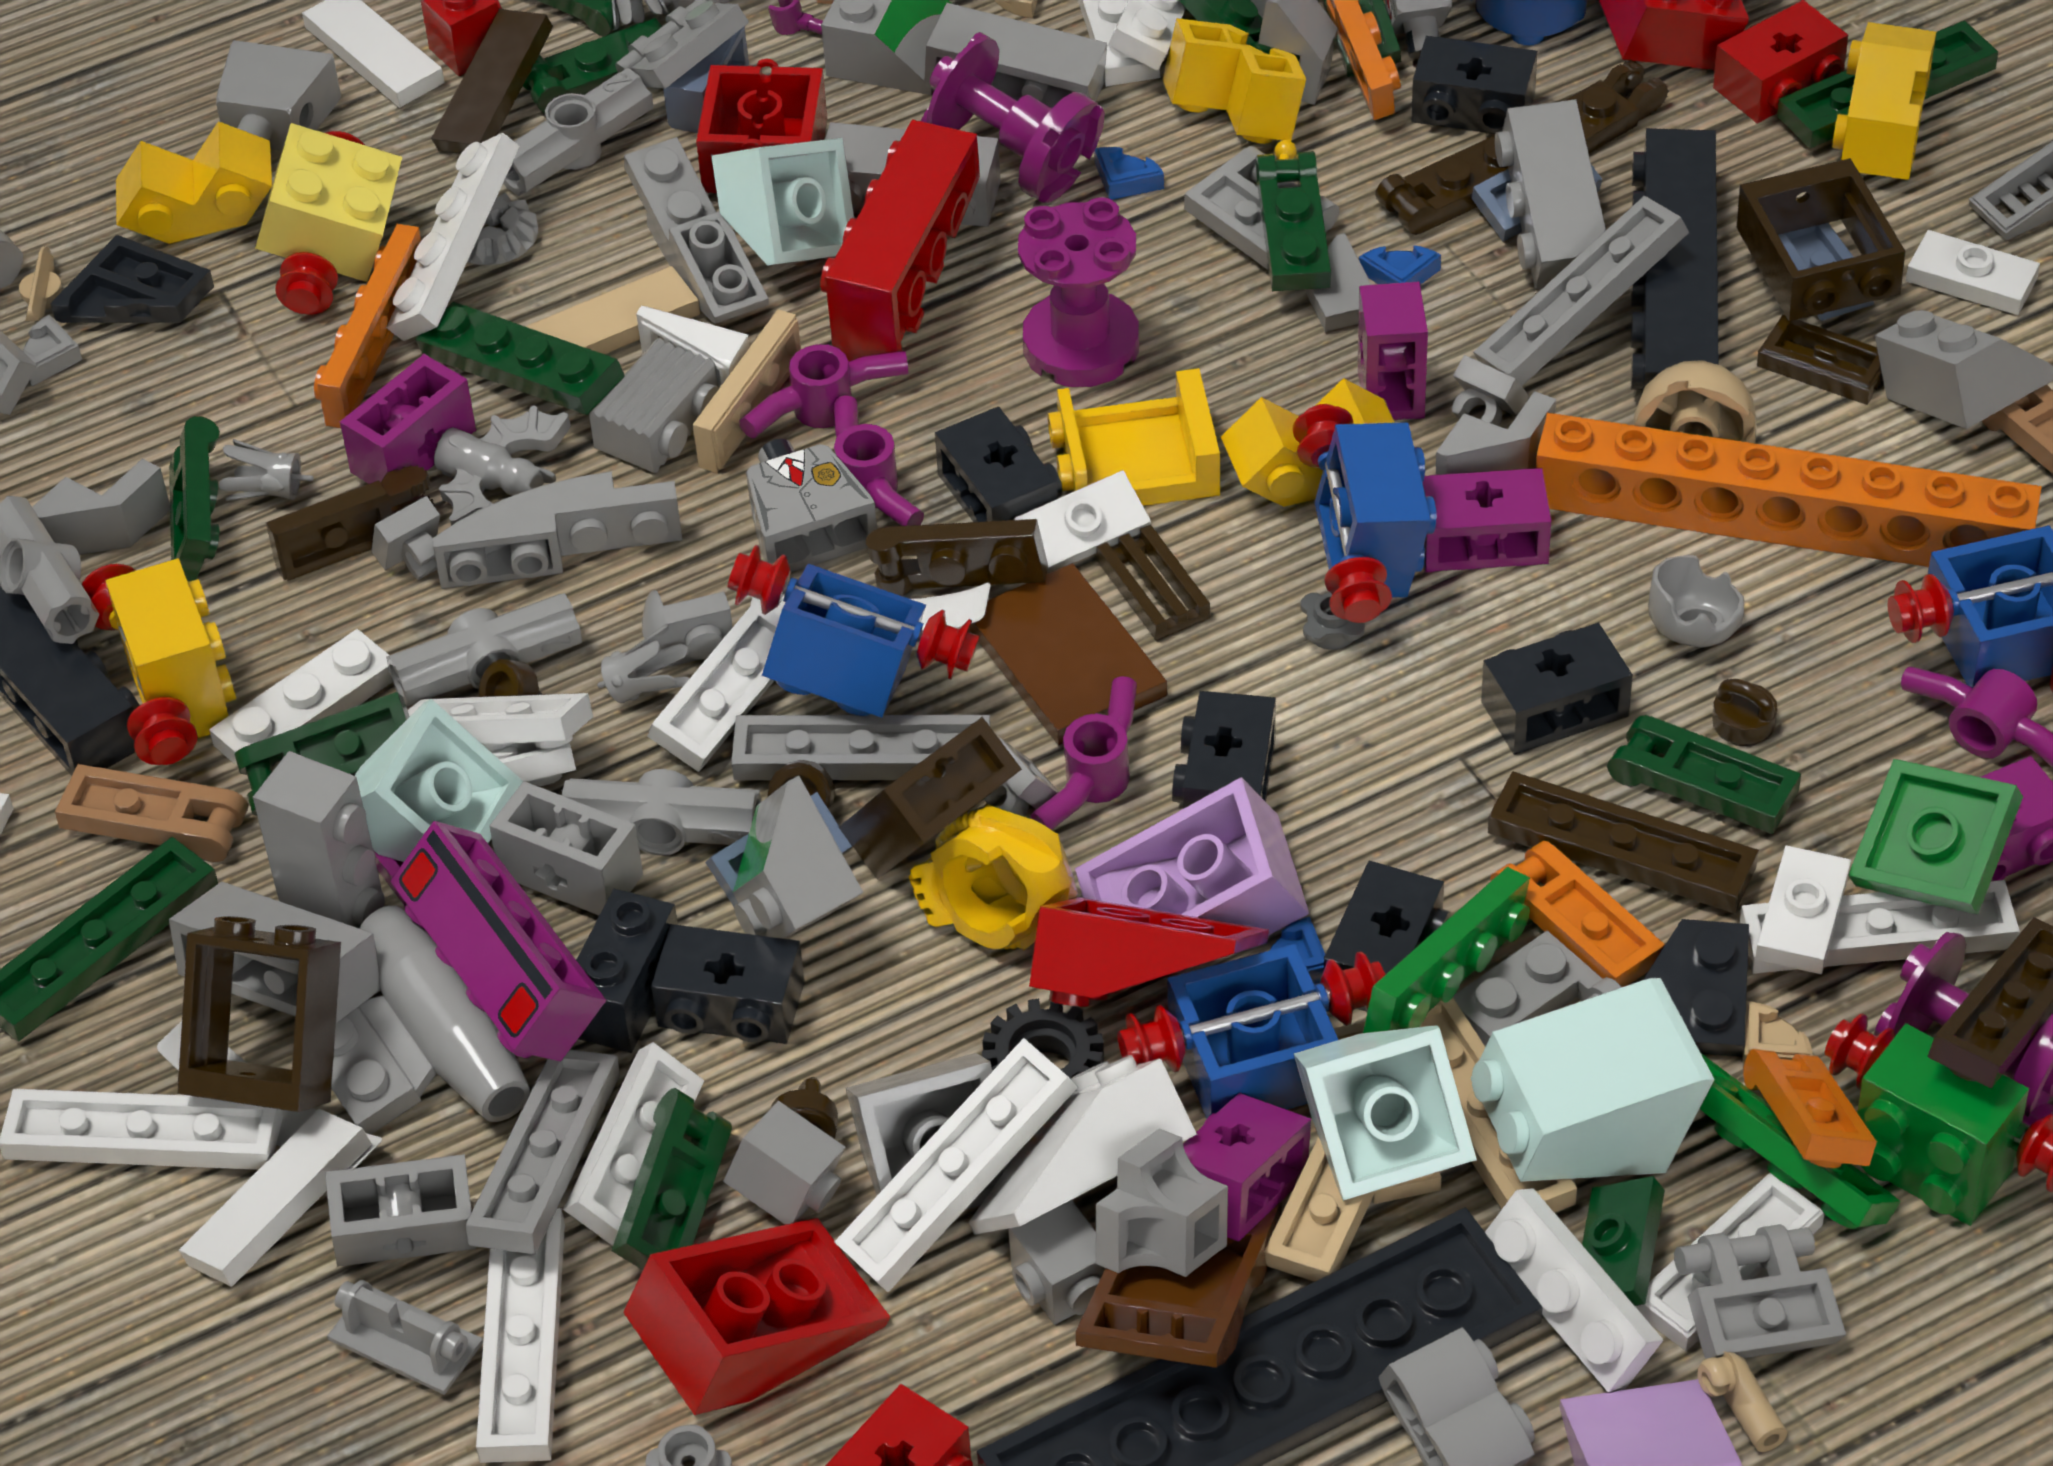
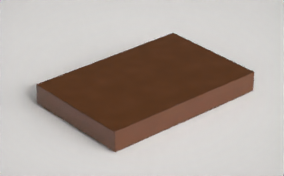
M1073 563L1048 573L1045 582L1026 583L988 600L984 617L977 622L971 623V633L980 636L979 643L1058 745L1063 744L1066 728L1074 720L1089 714L1108 715L1112 681L1117 677L1125 676L1136 681L1137 690L1134 711L1168 696L1167 680Z

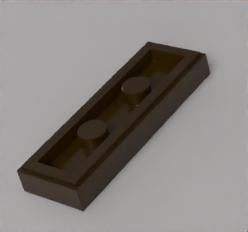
M499 9L431 137L438 151L461 154L471 143H482L498 135L553 29V25L546 14Z

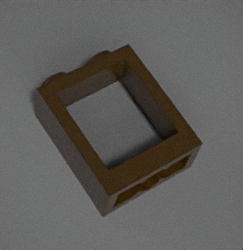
M1851 158L1740 184L1736 228L1788 321L1821 315L1830 311L1901 294L1906 251ZM1806 192L1803 196L1797 197L1800 193ZM1842 220L1861 255L1798 271L1778 235Z
M981 717L883 789L838 828L874 876L879 879L939 834L959 816L974 808L1021 771L1022 768L985 719Z
M234 916L216 917L214 919V927L187 933L177 1094L293 1112H301L330 1103L341 942L316 939V928L302 925L275 926V933L255 930L256 920ZM234 952L299 961L292 1069L227 1060Z

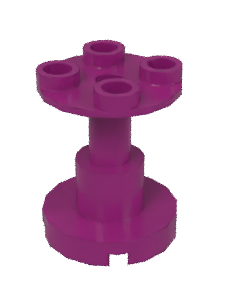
M978 32L970 39L967 46L955 59L945 56L935 66L930 77V86L935 88V91L921 121L960 130L975 115L1000 130V144L1023 158L1019 167L1018 178L1021 190L1043 203H1050L1061 197L1082 173L1073 168L1080 154L1089 160L1093 155L1104 126V109L1097 102L1093 101L1092 98L1080 92H1073L1063 97L1051 108L1031 95H1025L1017 101L992 86L998 68L1000 50L994 39L982 32Z
M1098 197L1088 202L1064 203L1053 207H1033L1024 216V227L1018 235V257L1026 271L1040 281L1054 285L1050 295L1033 306L1023 321V355L1031 370L1041 377L1042 369L1047 373L1054 374V382L1066 387H1093L1113 381L1124 373V364L1130 361L1131 357L1134 363L1139 355V321L1132 308L1115 295L1109 294L1104 284L1126 271L1136 256V233L1128 219L1119 214L1117 203L1111 199Z
M1945 932L1932 949L1920 943L1912 950L1900 974V978L1907 982L1898 1002L1890 1004L1881 1015L1875 1028V1036H1878L1887 1028L1893 1029L1896 1036L1905 1023L1924 1033L1933 1021L1942 1026L1969 995V993L1955 986L1964 962L1967 946L1963 935ZM2053 1014L2044 1022L2003 1074L2029 1088L2022 1123L2024 1122L2030 1126L2033 1122L2053 1114V1105L2047 1103L2053 1096Z

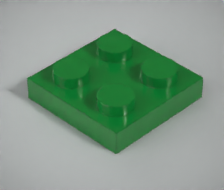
M1893 759L1848 876L1856 887L1978 915L2022 802L2023 795L2017 785Z

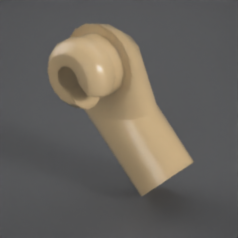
M1723 1351L1724 1355L1722 1357L1704 1359L1698 1368V1381L1701 1388L1712 1397L1721 1395L1724 1397L1756 1450L1767 1452L1783 1443L1788 1431L1762 1391L1745 1359L1733 1352Z

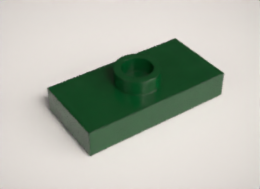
M1654 1176L1593 1187L1582 1241L1583 1247L1634 1306L1646 1304L1665 1193L1664 1188Z

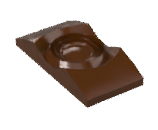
M1282 1201L1240 1241L1227 1237L1226 1247L1186 1277L1157 1266H1136L1125 1269L1120 1273L1105 1268L1077 1327L1076 1346L1215 1368L1222 1365L1236 1349L1245 1309L1253 1289L1263 1284L1268 1267L1264 1251L1281 1217Z

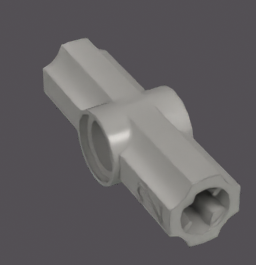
M626 68L585 95L570 93L554 98L546 107V121L514 141L520 147L504 180L506 188L520 196L562 168L577 170L593 165L601 156V143L653 109L652 93L644 85L641 76Z
M7 496L0 503L1 587L6 593L25 595L54 642L73 644L78 637L93 631L99 617V612L79 582L81 560L78 550L73 545L59 544L53 541L27 498Z
M563 593L497 616L492 610L485 608L469 610L452 622L447 635L386 656L396 692H399L404 697L406 706L416 704L421 699H429L470 683L479 690L484 671L491 663L499 659L528 663L582 643V637L573 607L566 594Z
M655 769L646 772L639 779V783L570 778V780H565L562 796L635 824L639 849L654 855H670L678 852L684 846V842L731 845L749 834L756 806L762 802L760 790L694 786L685 775L667 769Z

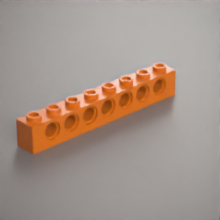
M1548 412L1536 455V468H1542L1548 505L1549 509L1925 567H1929L1931 552L2035 529L2042 487Z

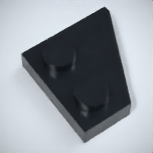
M116 234L50 304L54 319L61 323H181L214 288L211 270Z
M1681 919L1643 979L1661 978L1701 1054L1742 1057L1745 1046L1749 924Z

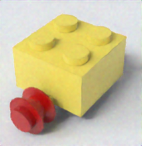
M293 123L290 124L255 249L285 257L280 268L281 277L278 279L275 287L276 296L285 307L299 314H319L326 311L333 302V290L338 282V274L365 282L368 281L383 237L402 160L401 156L365 146L360 139L346 132L331 131L323 133Z

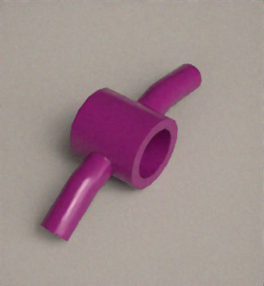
M824 344L804 347L796 352L790 360L791 386L768 396L739 420L742 431L748 437L756 438L781 416L794 411L796 418L804 425L813 428L835 426L834 401L836 398L844 395L852 396L851 387L866 380L908 375L906 352L900 351L864 356L848 362L846 354L839 348Z
M844 395L836 398L834 401L836 435L834 453L871 495L875 508L881 510L901 526L921 525L924 513L897 493L896 455L892 435L886 429L877 425H859L858 403L854 397Z
M1912 666L1907 667L1903 672L1901 678L1902 690L1941 700L1955 707L1949 717L1950 731L1956 741L1971 754L1981 758L1993 759L2000 756L2010 743L2015 740L2032 749L2053 768V733L2031 720L2037 711V698L2031 687L2016 674L2004 669H1992L1986 672L1972 688L1953 677Z
M1122 676L1112 681L1108 715L1098 713L1084 715L1074 720L1066 728L1063 743L1067 783L1061 791L1035 810L1030 816L1031 819L1053 830L1077 811L1085 802H1109L1119 797L1127 789L1130 780L1127 732L1133 720L1137 683L1132 678Z

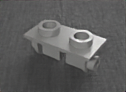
M360 1280L355 1284L346 1281L340 1286L335 1296V1306L342 1309V1317L327 1335L329 1341L443 1395L447 1393L483 1344V1338L461 1329L458 1324L452 1321L446 1322L372 1287L370 1283L364 1280Z

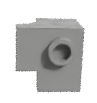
M1159 1128L1118 1158L1117 1189L1096 1204L1097 1265L1116 1273L1136 1266H1157L1186 1277L1227 1246L1228 1186L1207 1178L1192 1165L1185 1153L1182 1137Z

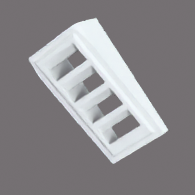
M642 305L636 313L642 355L660 336L665 344L671 342L675 348L681 346L685 352L691 350L695 356L701 354L705 360L711 358L716 366L719 388L750 348L748 335Z

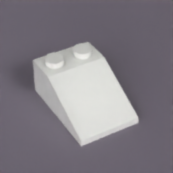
M1129 1055L1111 1064L1108 1061L1101 1063L1071 1078L1078 1088L1022 1147L969 1221L974 1234L1022 1226L1118 1176V1158L1159 1128L1182 1137L1183 1141L1197 1135L1162 1060L1157 1059L1137 1065L1133 1055Z

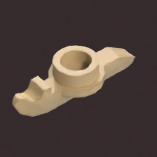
M48 246L41 247L35 272L25 276L19 284L20 296L28 304L25 321H39L44 316L45 309L52 308L50 303L62 291V282L55 273L54 259Z

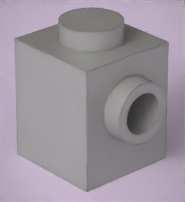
M777 1101L743 1137L723 1182L785 1225L795 1223L809 1207L818 1213L832 1198L841 1182V1178L834 1174V1170L846 1147L786 1105Z
M1070 1200L1022 1226L1009 1228L1012 1275L1024 1300L1030 1306L1039 1303L1054 1325L1075 1314L1083 1315L1104 1273L1105 1267L1096 1264V1231L1075 1203Z

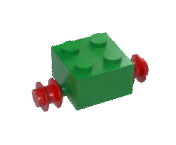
M1863 1013L1855 1017L1852 1022L1843 1019L1838 1023L1828 1039L1824 1053L1825 1056L1831 1058L1830 1074L1837 1076L1846 1068L1857 1072L1856 1087L1861 1090L1857 1113L1877 1141L1870 1165H1859L1867 1174L1877 1180L1888 1181L1921 1199L1935 1212L1951 1215L1969 1226L1974 1223L2011 1174L2015 1156L2019 1176L2025 1177L2033 1170L2038 1169L2047 1174L2046 1190L2053 1192V1114L2033 1122L2031 1126L2024 1122L2022 1123L2029 1092L2028 1087L2005 1075L2000 1077L1992 1089L1979 1082L1964 1080L1956 1076L1948 1067L1927 1057L1934 1038L1905 1023L1896 1036L1895 1031L1891 1028L1885 1029L1878 1036L1868 1032V1016Z

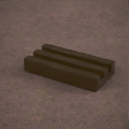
M1783 314L1758 351V367L1868 405L1872 399L1873 389L1877 390L1882 383V370L1877 347L1798 319L1788 321L1787 317Z
M1151 524L1140 528V537L1137 539H1133L1129 533L1118 537V546L1115 548H1111L1108 542L1096 546L1097 562L1155 640L1210 618V602ZM1145 554L1149 556V558L1152 560V562L1155 564V566L1158 568V570L1161 572V574L1164 576V578L1167 580V582L1170 584V586L1173 588V590L1176 592V594L1179 596V598L1182 600V602L1185 604L1188 610H1186V608L1183 606V604L1180 602V600L1177 598V596L1174 594V592L1171 590V588L1168 586V584L1165 582V580L1162 578V576L1159 574V572L1156 570V568L1153 566V564L1150 562V560L1147 558ZM1130 561L1146 582V587L1154 598L1159 600L1170 614V618L1164 619L1123 564L1124 562Z

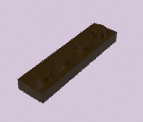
M1514 771L1511 772L1488 818V834L1531 848L1542 841H1548L1572 861L1732 913L1736 912L1758 862V849Z
M2033 917L1936 1033L1927 1056L1928 1058L1948 1067L1953 1074L1964 1080L1979 1082L1992 1089L2053 1012L2052 925Z

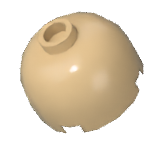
M1683 361L1664 369L1645 386L1634 414L1633 425L1756 443V414L1751 394L1736 375L1721 365L1706 361Z

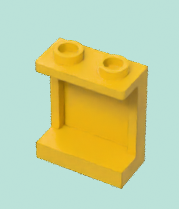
M1199 368L1176 371V397L1074 410L1069 388L1057 389L1058 412L1047 413L1052 449L1063 448L1064 454L1056 456L1057 473L1061 480L1063 491H1077L1124 470L1143 506L1220 496V451Z

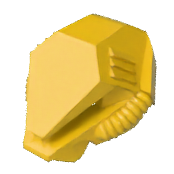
M987 804L984 808L964 813L947 825L935 839L936 849L931 853V857L927 861L914 866L908 876L917 904L920 909H923L929 925L939 927L954 923L957 932L990 949L1004 948L1007 950L1010 948H1020L1024 951L1035 942L1040 906L1076 898L1078 894L1058 833H1054L1051 829L1033 819Z

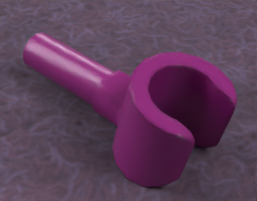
M778 0L780 7L768 6L772 25L777 33L790 35L803 29L822 35L821 24L823 20L804 13L800 0Z

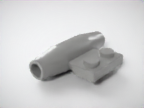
M385 906L371 913L364 920L360 929L374 934L379 969V985L383 996L366 1000L336 1023L332 1091L355 1125L362 1127L365 1133L373 1134L421 1102V1095L436 1073L486 1120L499 1122L514 1116L525 1106L530 1096V1087L515 1054L505 1048L497 1037L498 1028L486 1012L479 1009L469 1000L466 995L468 987L455 969L444 963L435 952L437 945L427 931L415 923L401 907Z

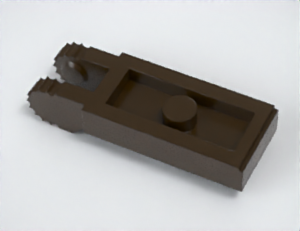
M1629 60L1628 62L1625 61L1623 65L1619 64L1612 68L1604 82L1599 80L1564 100L1576 99L1588 154L1638 126V121L1647 117L1659 107L1661 108V105L1665 103V99L1668 97L1669 87L1667 84L1654 77L1652 80L1649 79L1647 83L1643 82L1641 84V81L1644 79L1645 68L1638 62ZM1628 93H1632L1628 100L1624 98L1628 95Z
M418 465L403 467L401 470L396 469L387 472L381 482L379 480L265 522L276 569L283 580L295 579L372 550L375 524L425 497V491L429 490L430 486L427 470H424V467H418ZM427 496L428 499H429V500L431 501V503L433 504V506L435 507V504H434V502H433V499H430V497Z

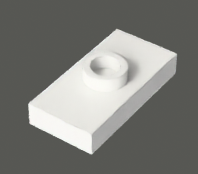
M1927 230L1908 265L1906 282L2019 315L2038 279L2040 263Z
M1124 470L1014 518V520L1037 519L1048 562L1047 574L1097 553L1096 546L1106 542L1110 546L1118 544V537L1128 533L1132 537L1140 534V528L1151 524V520Z
M1785 846L1757 943L1755 960L1822 974L1849 877L1851 859Z

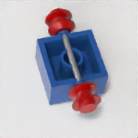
M1319 404L1301 414L1295 420L1292 431L1294 438L1299 442L1297 447L1299 460L1309 467L1323 470L1315 499V507L1329 568L1324 582L1326 589L1332 594L1329 601L1330 610L1341 619L1354 623H1364L1379 616L1390 605L1392 598L1408 597L1415 572H1421L1424 567V542L1426 535L1433 534L1436 528V505L1432 496H1425L1423 488L1425 477L1424 453L1421 447H1414L1409 423L1354 424L1352 415L1346 409L1330 404Z
M2048 525L1931 552L1928 575L1924 576L1921 589L1914 591L1907 581L1902 580L1897 582L1895 594L1888 598V615L1893 629L1898 634L1904 633L1909 642L1917 643L1922 637L1923 628L1930 627L1938 637H1942L1966 684L1972 688L1986 672L1992 669H2004L2016 674L2024 681L2051 675L2053 667V530L2051 526Z
M758 545L754 546L750 556L739 553L735 560L727 585V589L737 592L735 605L739 606L750 596L760 600L762 614L766 615L780 605L784 596L783 602L786 603L780 614L762 676L775 680L782 689L798 695L812 693L835 701L841 709L848 713L859 716L872 714L882 718L906 670L912 648L916 646L917 641L919 645L916 655L921 670H925L933 661L940 662L946 665L948 679L952 680L956 668L965 672L969 670L980 638L978 635L969 633L972 623L971 619H968L958 629L947 625L945 610H940L928 619L924 630H922L924 623H921L926 604L811 564H807L799 580L791 577L789 581L791 569L787 556L782 554L773 564L761 560Z
M1295 943L1168 977V1010L1161 1005L1157 1006L1154 1021L1146 1024H1141L1132 1013L1127 1014V1029L1117 1032L1121 1056L1124 1058L1133 1055L1137 1065L1161 1059L1162 1062L1165 1061L1173 1072H1179L1183 1062L1206 1119L1211 1114L1219 1112L1239 1093L1286 1110L1306 1105L1308 1103L1294 1053L1337 1041L1338 1037L1326 1012H1330L1343 1025H1351L1353 1010L1365 1007L1368 1011L1372 988L1385 976V972L1378 961L1370 963L1367 956L1360 951L1356 953L1354 967L1342 970L1335 960H1328L1321 977V983L1314 985Z

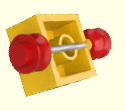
M179 558L140 570H135L131 566L124 564L102 566L91 572L84 579L82 586L99 612L95 627L108 631L119 630L127 662L142 702L131 713L127 722L129 735L135 740L134 749L136 755L140 760L151 765L174 764L194 749L198 738L210 735L209 729L229 716L226 703L236 700L234 687L226 664L216 666L215 661L226 658L218 628L215 622H202L201 617L210 615L201 583L199 579L187 582Z

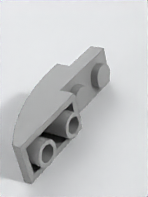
M675 137L625 154L624 169L647 211V226L669 265L673 266L699 300V308L705 316L716 324L768 306L769 298L732 227L720 214V211L716 212L678 138Z
M612 471L546 484L513 495L456 522L432 539L441 589L563 574L561 556L682 541L675 481L614 488Z

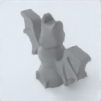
M533 405L529 408L528 412L513 419H502L492 415L491 428L482 438H476L472 434L452 427L448 429L438 442L434 462L436 468L442 471V474L453 478L449 484H443L439 487L442 500L449 502L453 506L452 515L449 517L451 526L469 515L492 505L483 495L485 489L493 490L501 487L505 493L513 496L540 487L544 483H554L556 476L550 470L535 466L527 459L512 458L511 454L522 450L549 452L554 450L571 427L568 413L563 412L558 415H549L538 411L537 407Z

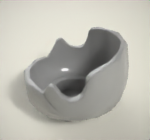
M1697 556L1670 557L1663 560L1653 569L1648 602L1649 616L1656 629L1668 639L1689 646L1709 647L1723 643L1742 626L1744 596L1731 584V578L1727 572H1723L1718 577H1710L1703 573Z

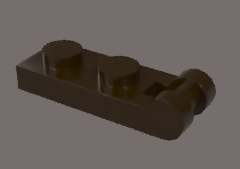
M1494 135L1405 177H1402L1400 174L1389 175L1378 185L1375 197L1389 212L1397 211L1399 213V222L1411 234L1418 235L1477 208V205L1472 200L1473 187L1507 170L1508 166L1500 167L1498 164Z
M1037 519L883 527L872 531L866 538L869 558L873 563L878 564V568L875 571L877 588L900 596L907 594L912 589L981 586L986 583L990 585L1045 582L1048 571V562ZM903 556H917V559H902Z

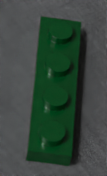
M1965 20L1937 31L1925 99L1996 69L1999 52ZM1843 71L1780 98L1778 101L1777 117L1810 149L1833 139L1837 115H1848L1855 75L1846 74V71Z
M454 301L445 309L436 328L420 334L415 339L422 354H426L436 361L588 415L625 377L618 360L614 357Z
M170 837L0 969V1027L18 1042L168 926L171 917L218 885L215 869L174 837Z

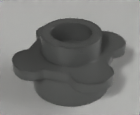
M1330 592L1322 595L1319 593L1305 595L1301 599L1300 609L1307 614V623L1303 626V635L1306 639L1312 641L1318 647L1337 650L1347 647L1354 640L1363 636L1365 632L1364 623H1354L1341 619L1331 612L1329 601L1332 594Z

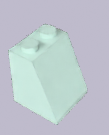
M1648 978L1493 1031L1479 1061L1473 1068L1470 1078L1474 1094L1482 1102L1497 1132L1499 1146L1508 1155L1520 1182L1666 1173L1715 1080L1661 978Z

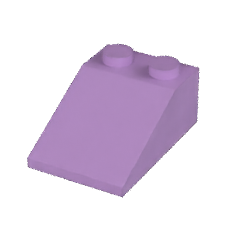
M1242 777L1075 868L1083 898L1269 929L1268 936L1310 914L1279 816Z
M1698 1379L1560 1399V1411L1575 1466H1742L1709 1395L1703 1391Z

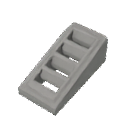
M2053 141L1969 198V206L2005 240H2009L2053 219ZM2041 184L2047 192L2041 195L2034 188L2035 186ZM2022 193L2031 203L2024 206L2015 196ZM2003 202L2015 214L2006 218L1994 206Z

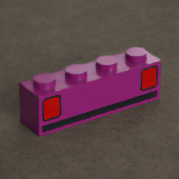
M433 821L390 881L406 902L405 912L415 923L425 928L437 945L435 948L437 956L444 963L455 969L468 987L466 990L467 997L475 1006L486 1012L499 1030L497 1037L505 1048L522 1058H530L531 1055L561 1062L606 1002V999L483 836L477 832Z

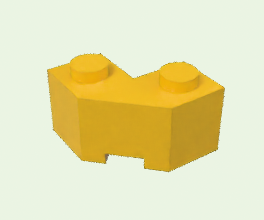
M1176 18L1162 78L1171 103L1184 110L1197 113L1205 112L1208 108L1226 110L1236 135H1241L1244 139L1251 142L1266 144L1272 142L1273 139L1291 141L1306 83V77L1296 56L1276 48L1270 49V54L1246 44L1249 33L1232 25Z
M1868 22L1862 41L1852 40L1846 74L1855 75L1848 115H1837L1832 148L1843 150L1841 160L1851 158L1859 173L1909 180L1915 159L1923 103L1929 84L1936 31Z
M218 121L193 160L140 141L116 178V225L168 244L247 225L272 187L270 140Z
M1345 378L1316 404H1330L1346 409L1352 415L1354 424L1395 423L1383 398ZM1261 397L1221 436L1242 487L1283 507L1315 500L1323 470L1309 467L1298 458L1297 447L1299 442L1294 438L1292 428L1299 416Z

